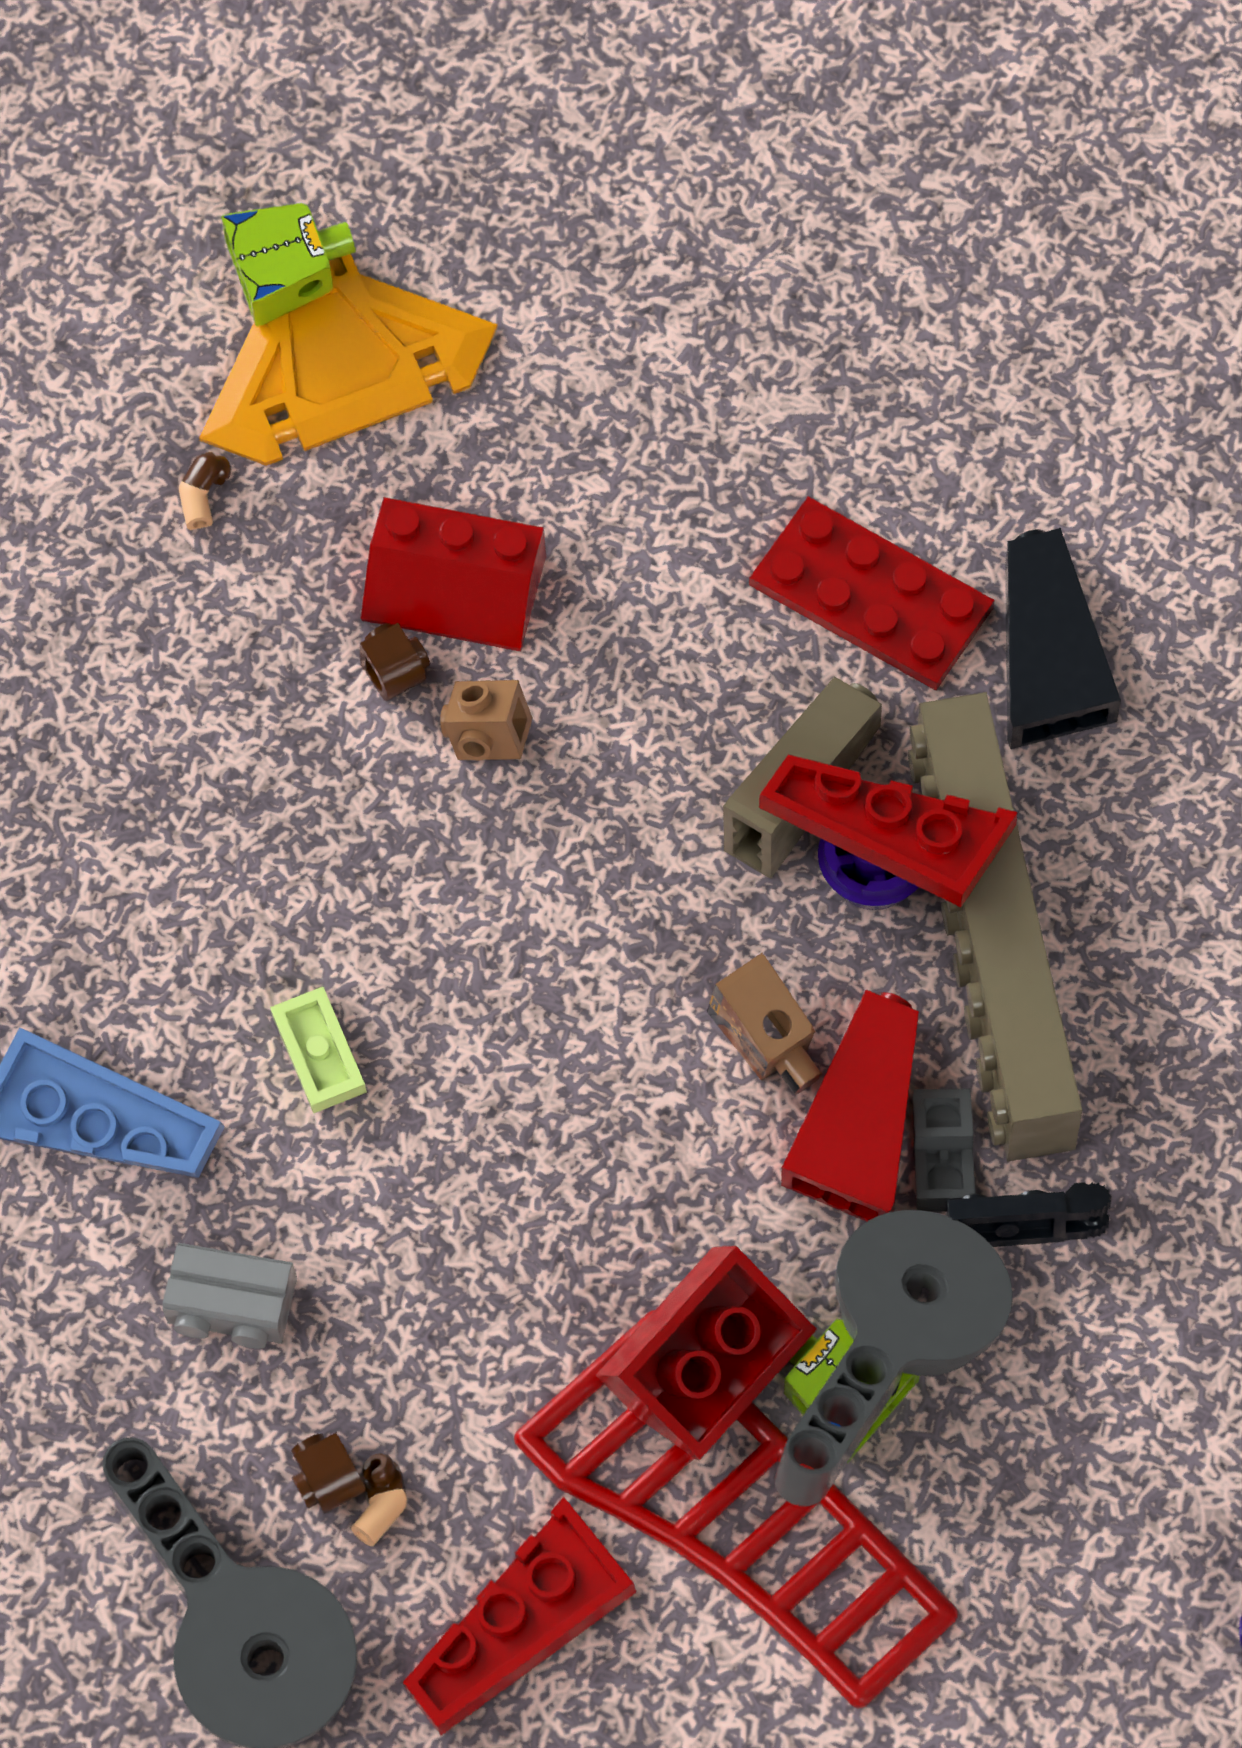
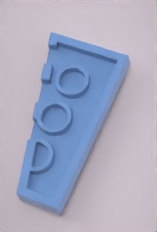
M20 1027L0 1064V1139L199 1178L225 1128L219 1120Z

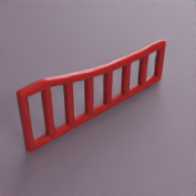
M655 1310L648 1312L516 1431L514 1435L516 1446L559 1490L619 1519L662 1543L717 1580L766 1621L809 1661L850 1705L855 1708L867 1706L956 1622L958 1610L834 1484L825 1497L816 1504L797 1506L786 1501L726 1557L696 1538L699 1533L774 1464L780 1463L788 1437L753 1402L737 1418V1421L761 1445L675 1524L643 1507L648 1500L694 1459L675 1444L621 1494L587 1478L646 1424L629 1409H626L568 1463L543 1440L604 1385L596 1374ZM801 1464L805 1468L813 1469L808 1465ZM820 1504L844 1529L771 1595L745 1572L811 1510ZM862 1546L886 1571L816 1636L790 1611ZM904 1588L928 1614L859 1679L835 1652Z

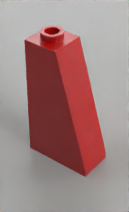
M865 990L782 1165L781 1186L866 1222L877 1216L894 1212L919 1017V1011L913 1009L911 1004L904 998L889 992H883L879 995Z

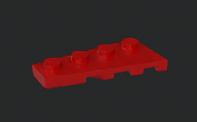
M789 754L759 795L760 809L959 907H962L1015 828L1018 812L999 807L996 813L969 807L970 800L946 794L945 800L913 793L912 785L890 780L889 784L885 785L862 780L860 772Z
M564 1496L550 1511L551 1518L536 1536L530 1535L515 1552L516 1559L497 1581L493 1582L491 1580L476 1597L477 1604L459 1624L453 1623L403 1681L407 1693L440 1736L637 1593L633 1581Z

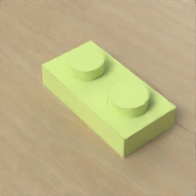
M324 987L270 1007L272 1017L313 1114L367 1093L364 1080Z

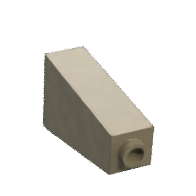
M834 677L723 805L725 852L770 879L774 876L805 830L760 809V793L788 754L850 770L881 726L882 704L878 702L870 690L857 683L849 685L837 677Z

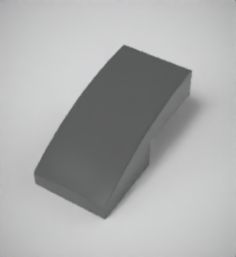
M971 1088L914 1089L912 1100L916 1209L923 1211H946L947 1200L961 1199L967 1195L975 1194Z

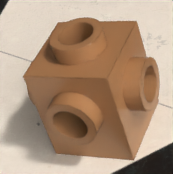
M519 680L455 681L449 704H445L442 707L440 726L443 736L450 739L458 760L521 759L533 717Z

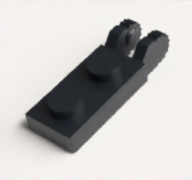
M1085 1182L1074 1183L1065 1193L1064 1191L1046 1193L1041 1190H1029L1019 1195L993 1197L972 1194L961 1199L947 1200L946 1216L951 1217L952 1220H958L975 1230L992 1247L1064 1242V1240L1087 1239L1088 1236L1093 1238L1095 1236L1100 1237L1102 1233H1106V1228L1109 1227L1110 1216L1107 1213L1111 1207L1112 1195L1109 1194V1190L1105 1188V1185L1101 1186L1099 1182L1097 1184L1091 1182L1089 1185Z

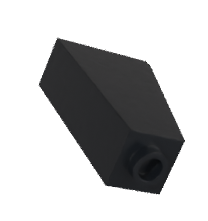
M1061 528L1046 532L1038 529L1024 532L1016 537L1015 540L1007 542L1005 561L1007 741L1010 749L1116 723L1121 702Z

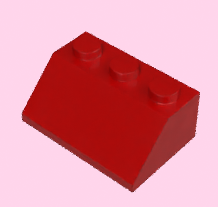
M383 497L370 542L361 621L381 625L386 623L395 625L399 623L402 629L521 652L546 560L544 528Z
M737 1246L712 1247L601 1368L596 1376L637 1418L691 1457L700 1460L818 1329Z

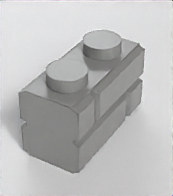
M178 1243L171 1266V1275L168 1278L162 1309L167 1323L174 1325V1330L177 1333L191 1338L204 1339L208 1337L209 1331L232 1335L231 1340L234 1343L247 1348H265L267 1341L282 1344L297 1281L295 1268L292 1262Z

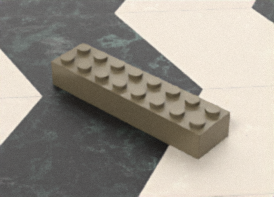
M987 692L919 703L918 725L910 726L912 750H908V762L913 783L921 782L922 795L945 800L946 794L970 800L969 807L996 813L998 807L1014 811ZM1016 823L1015 828L962 907L948 901L941 902L947 936L955 935L957 953L953 954V967L958 987L966 986L969 1005L964 1006V1015L970 1040L978 1039L980 1058H976V1071L980 1090L982 1093L990 1091L992 1111L987 1112L990 1137L993 1146L1004 1145L1007 1162L1075 1150L1082 1116L1080 1097Z

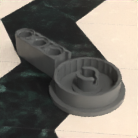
M901 1210L889 1212L867 1221L845 1243L836 1266L835 1289L843 1323L854 1342L788 1438L774 1476L775 1487L780 1496L786 1501L797 1506H810L818 1503L825 1497L897 1389L903 1373L932 1376L955 1371L988 1350L1001 1335L1012 1307L1013 1292L1009 1273L992 1245L966 1224L934 1212ZM923 1288H927L929 1291L926 1302L918 1301ZM830 1422L837 1423L841 1426H836L834 1424H831ZM801 1464L808 1465L813 1469L805 1468Z
M135 1437L122 1438L115 1441L106 1450L103 1457V1471L111 1491L187 1599V1611L175 1641L174 1672L179 1692L190 1713L212 1735L226 1743L242 1748H286L303 1742L320 1732L336 1717L345 1704L352 1689L357 1669L356 1639L352 1624L341 1603L321 1583L298 1571L283 1567H244L236 1564L226 1554L152 1447L144 1440ZM140 1460L148 1465L144 1476L137 1481L125 1482L117 1478L119 1468L127 1461ZM163 1507H173L181 1512L179 1522L168 1530H159L150 1525L153 1514ZM205 1554L215 1560L213 1570L202 1578H192L184 1573L183 1569L186 1562L195 1555ZM260 1647L262 1651L274 1650L284 1657L282 1666L276 1673L262 1676L256 1674L251 1669V1663L255 1657L254 1651Z

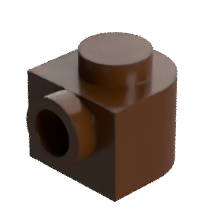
M386 623L376 627L360 643V664L383 700L388 701L426 681L424 669L430 666L429 657L421 642L415 636L408 639L399 623L395 625Z
M337 1432L324 1438L323 1434L310 1436L292 1448L291 1452L301 1472L291 1478L308 1509L319 1504L325 1514L367 1491Z

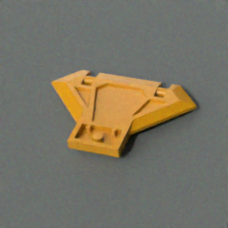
M351 254L330 260L333 289L329 293L264 325L256 327L255 323H253L199 440L267 466L283 460V455L279 448V445L298 438L303 450L307 451L433 403L429 387L448 381L453 394L471 388L497 331L498 324L359 273ZM435 354L437 362L419 367L416 360ZM286 410L289 418L271 425L269 424L267 417Z

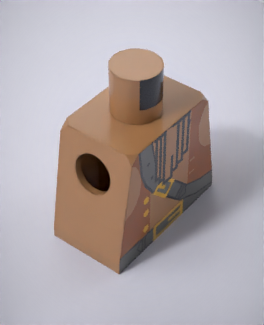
M763 953L715 984L707 1013L761 1081L778 1071L796 1095L810 1087L823 1075L806 1052L815 1033L814 1028ZM766 1015L783 1038L774 1039L766 1034L763 1028V1021Z

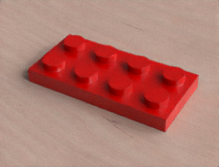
M807 496L749 577V586L937 691L987 619L995 603V600L809 496Z

